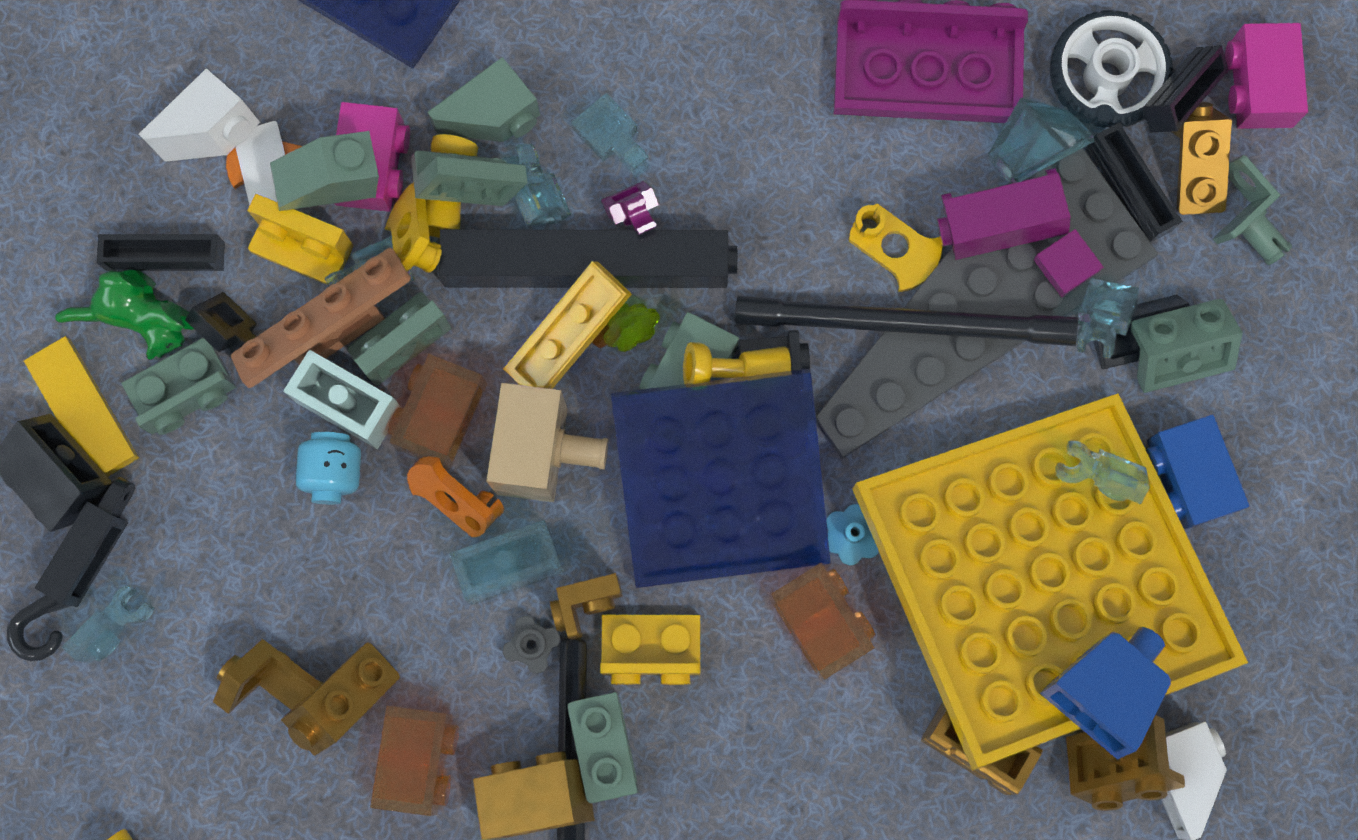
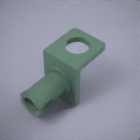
M1242 155L1229 161L1228 179L1251 203L1224 227L1213 240L1216 244H1220L1242 234L1264 259L1266 265H1271L1285 255L1282 252L1283 250L1288 252L1292 248V244L1281 235L1265 216L1267 213L1266 209L1281 195L1249 158ZM1239 171L1247 174L1253 180L1256 187L1248 184L1242 178Z

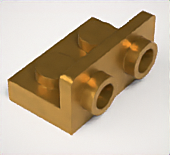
M614 573L556 588L558 600L550 601L556 630L560 632L566 631L569 639L581 638L583 636L576 608L583 607L584 614L587 615L614 609L613 599L623 597L617 574Z
M1155 715L1137 751L1118 760L1086 732L1066 737L1070 795L1092 804V808L1096 810H1117L1123 807V802L1134 799H1163L1167 797V791L1185 787L1184 775L1169 768L1164 719Z

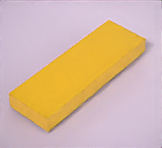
M592 261L503 370L519 385L553 389L632 293L599 262Z
M64 336L24 360L57 421L107 477L139 459L71 339Z

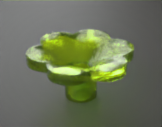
M624 303L609 320V329L604 334V341L608 347L617 346L621 352L630 351L638 343H644L655 334L654 326L659 322L660 315L656 309H647L643 303L634 304L631 307Z

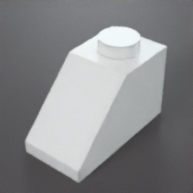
M205 69L139 135L164 161L228 155L238 144L245 141L260 121L239 96L208 69Z
M1192 722L1166 732L1169 768L1184 775L1185 787L1167 791L1168 795L1162 799V802L1178 839L1182 840L1201 838L1227 771L1222 757L1226 755L1224 744L1214 728L1209 729L1206 722Z

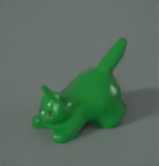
M126 270L123 272L109 271L99 276V286L92 294L90 307H68L58 312L55 316V320L59 323L100 321L107 325L126 328L140 333L148 345L146 357L149 360L154 359L155 356L161 358L164 353H169L174 348L182 346L185 341L182 334L183 329L195 330L185 321L189 312L168 300H157L153 294L156 283L146 274L136 270Z

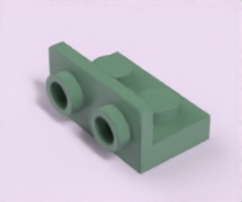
M419 150L411 156L415 198L504 206L528 183L525 165L507 164L505 160L500 158Z
M419 292L350 345L348 352L365 375L377 387L452 328L445 315L433 300L430 301L424 293Z
M1223 299L1180 308L1132 322L1131 332L1140 347L1137 379L1143 393L1235 370L1243 332Z
M204 338L121 383L138 414L135 418L138 426L152 435L156 432L159 435H164L175 431L185 423L183 417L199 408L202 411H208L218 407L227 400L228 396L226 393L237 388L218 352Z
M613 692L570 702L568 704V712L587 801L589 803H596L639 793L619 693Z

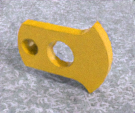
M413 182L396 201L385 229L391 231L393 250L407 271L416 266L430 273L438 265L442 250L440 249V244L430 242L426 199L415 198Z
M878 203L864 206L858 210L849 234V242L895 276L898 282V292L912 290L922 285L938 266L941 259V237L927 238L920 235ZM864 219H871L875 221L877 227L873 229L867 228L863 232L862 221ZM890 234L903 236L908 243V252L900 258L887 256L881 247L883 238Z

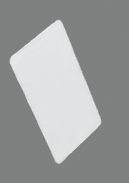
M271 121L256 126L248 138L235 147L249 205L255 193L277 202L270 162L284 156L285 151L278 123Z

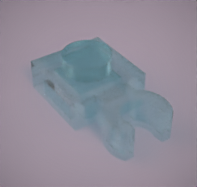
M1091 278L1078 315V325L1081 326L1077 336L1078 352L1083 353L1088 342L1100 341L1104 344L1103 357L1110 358L1113 355L1116 334H1127L1138 302V287Z

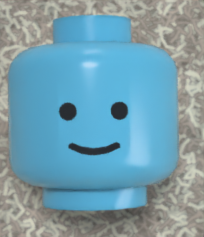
M336 432L311 433V440L302 442L298 447L297 488L312 494V503L341 504V495L352 494L358 489L361 463L360 448L350 442V436L347 434Z

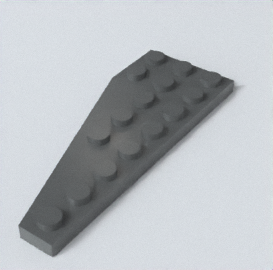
M1076 140L1006 185L1046 176L1045 170L1056 168L1061 178L1071 216L1069 233L1076 229L1104 268L1098 274L1064 297H1060L1033 259L1038 253L1065 235L955 260L953 248H951L903 309L1031 316L1035 314L1065 316L1153 260L1158 255V252ZM884 332L816 416L815 421L840 458L843 459L1025 341Z

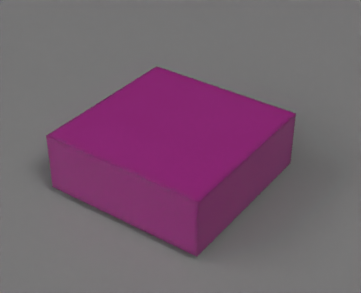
M1076 229L1038 253L1033 259L1061 298L1104 268Z

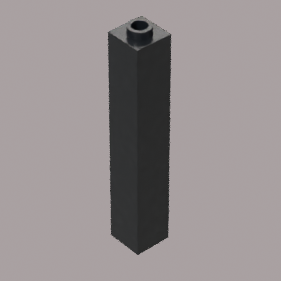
M440 229V249L442 253L439 260V277L444 287L570 288L592 261L599 262L625 288H727L728 274H737V245H728V230H649L638 235L635 230Z

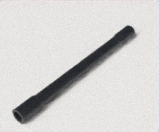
M738 296L735 309V322L740 325L770 327L792 325L1023 340L1033 344L1076 346L1078 317L1037 314L1014 316L791 302L783 301L779 298Z

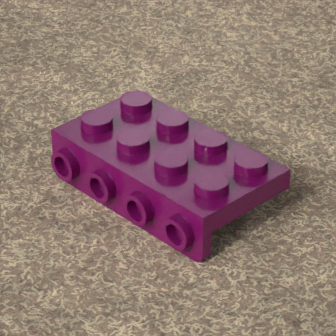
M877 0L842 1L837 18L833 114L1019 124L1023 118L1024 29L1028 23V10L1016 8L1015 5L1010 3H996L989 7L970 6L969 3L960 0H952L943 4H927L921 0H898L896 2Z

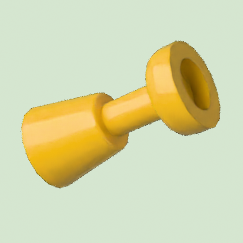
M440 134L433 136L431 152L477 157L478 146L474 142L459 136ZM426 199L429 236L440 238V229H460L461 202Z
M689 342L687 344L683 361V379L687 391L699 392L706 389L711 378H736L742 386L780 395L785 394L788 390L791 377V359L788 348L785 346L741 353L739 359L712 358L709 347L704 343Z

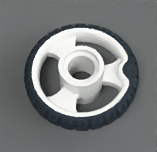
M1103 10L1099 13L1097 11L1087 14L1085 17L1082 16L1066 28L1053 49L1050 60V79L1055 94L1058 95L1059 101L1064 107L1068 108L1067 111L1073 114V116L1079 117V120L1087 124H1094L1096 127H1111L1119 122L1122 126L1128 127L1145 119L1143 107L1173 74L1171 53L1167 44L1164 43V38L1147 21L1143 22L1142 18L1134 14L1128 15V12ZM1098 30L1120 31L1138 40L1141 46L1136 49L1132 43L1121 38H1110L1098 44L1092 32ZM1068 58H1078L1087 64L1083 73L1084 83L1087 89L1095 95L1090 101L1084 99L1072 85L1068 75ZM1109 63L1116 66L1120 75L1107 73L1102 64ZM1148 72L1153 74L1154 82L1149 94L1134 106L1123 109L1117 96L1126 90L1136 73Z

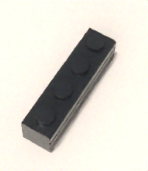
M1222 45L1206 46L1205 48L1196 47L1145 104L1143 115L1148 123L1150 133L1178 131L1223 76L1228 73L1229 70Z
M1120 122L1097 133L1086 145L1127 211L1150 242L1172 232L1183 222L1127 136Z
M98 234L96 263L106 271H224L225 242L217 234Z

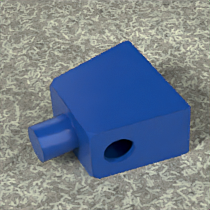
M1139 627L1129 642L1120 634L1111 632L1088 649L1048 684L1040 694L1118 760L1137 751L1171 684L1169 675L1153 663L1165 647V642L1157 633L1146 627Z

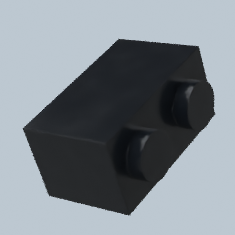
M52 414L17 421L0 444V476L5 484L13 489L29 507L35 518L44 524L50 532L73 525L86 502L88 501L96 505L113 483Z

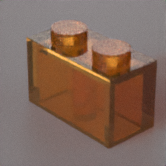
M428 354L424 365L417 364L410 376L407 389L411 391L405 408H397L391 418L388 434L392 435L389 443L396 450L418 459L427 456L440 458L443 468L450 471L486 389L487 383L484 377L479 373Z
M822 563L774 591L769 596L771 603L820 681L827 679L875 649L870 639L876 636L865 615L860 610L853 614L843 598L849 594V591L840 575L834 568L827 572Z
M386 706L370 808L433 816L437 815L438 806L447 805L451 787V776L443 775L446 755L454 756L459 734V726L451 725L453 714Z

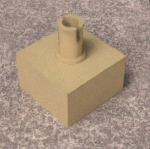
M501 383L487 483L500 496L554 502L561 464L597 467L605 470L609 439L566 434L565 424L568 408L561 390Z

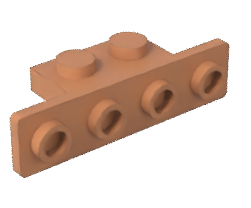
M388 248L379 255L372 257L364 265L336 284L327 287L324 292L297 310L287 314L281 321L254 339L247 341L241 348L233 352L231 359L241 381L248 388H252L292 360H295L300 365L309 350L326 359L383 321L385 318L376 304L404 286L411 279L392 248Z

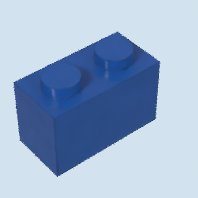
M1213 414L1158 432L1146 440L1149 446L1146 452L1158 476L1160 475L1166 493L1184 530L1250 507Z

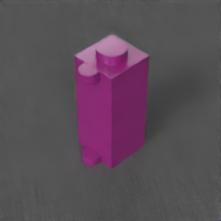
M1056 168L1045 170L1046 176L952 198L951 193L942 194L941 199L945 217L937 218L943 247L952 245L955 260L1068 234L1071 216L1061 178Z

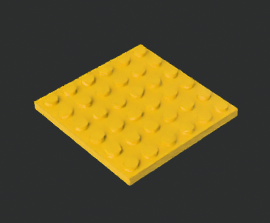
M1118 393L857 482L852 488L972 771L1081 729L1040 693L1088 649L1111 632L1120 634L1129 642L1139 627H1146L1153 630L1163 639L1165 647L1153 663L1168 674L1171 679V684L1165 696L1248 663Z

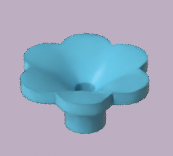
M858 504L848 506L844 512L835 511L828 516L826 520L828 532L823 540L824 547L830 553L838 554L844 564L855 565L861 558H873L878 554V548ZM852 529L857 530L858 536H852L850 531Z

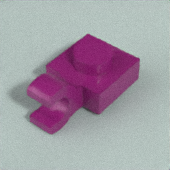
M644 181L601 200L608 218L615 224L623 222L624 226L633 225L638 235L657 227L648 210L659 204L652 187Z

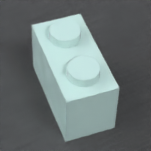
M311 350L307 352L283 391L297 404L377 450L403 409L392 396Z

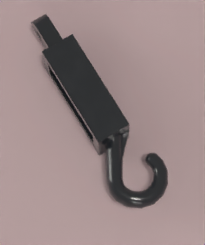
M118 477L110 485L98 506L88 501L84 505L35 586V589L44 593L45 596L20 610L9 622L7 641L10 649L20 659L30 662L40 661L54 654L60 647L63 639L60 631H53L46 644L40 647H32L25 642L23 637L24 629L29 622L44 614L70 606H79L129 523L120 518L134 493V483L123 477Z

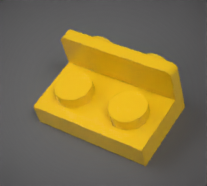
M255 193L247 211L259 225L248 246L249 251L256 256L328 286L336 284L354 247L344 230L295 209L279 211L277 202Z
M602 615L600 674L611 675V684L639 685L641 684V675H661L662 685H690V675H700V615Z

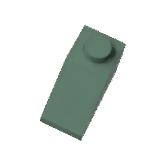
M502 57L429 110L427 114L433 128L439 135L447 134L463 138L504 142L513 135L515 138H519L527 134L536 125V118L540 116V111L535 96Z
M369 131L320 137L270 162L279 211L376 198L379 175Z

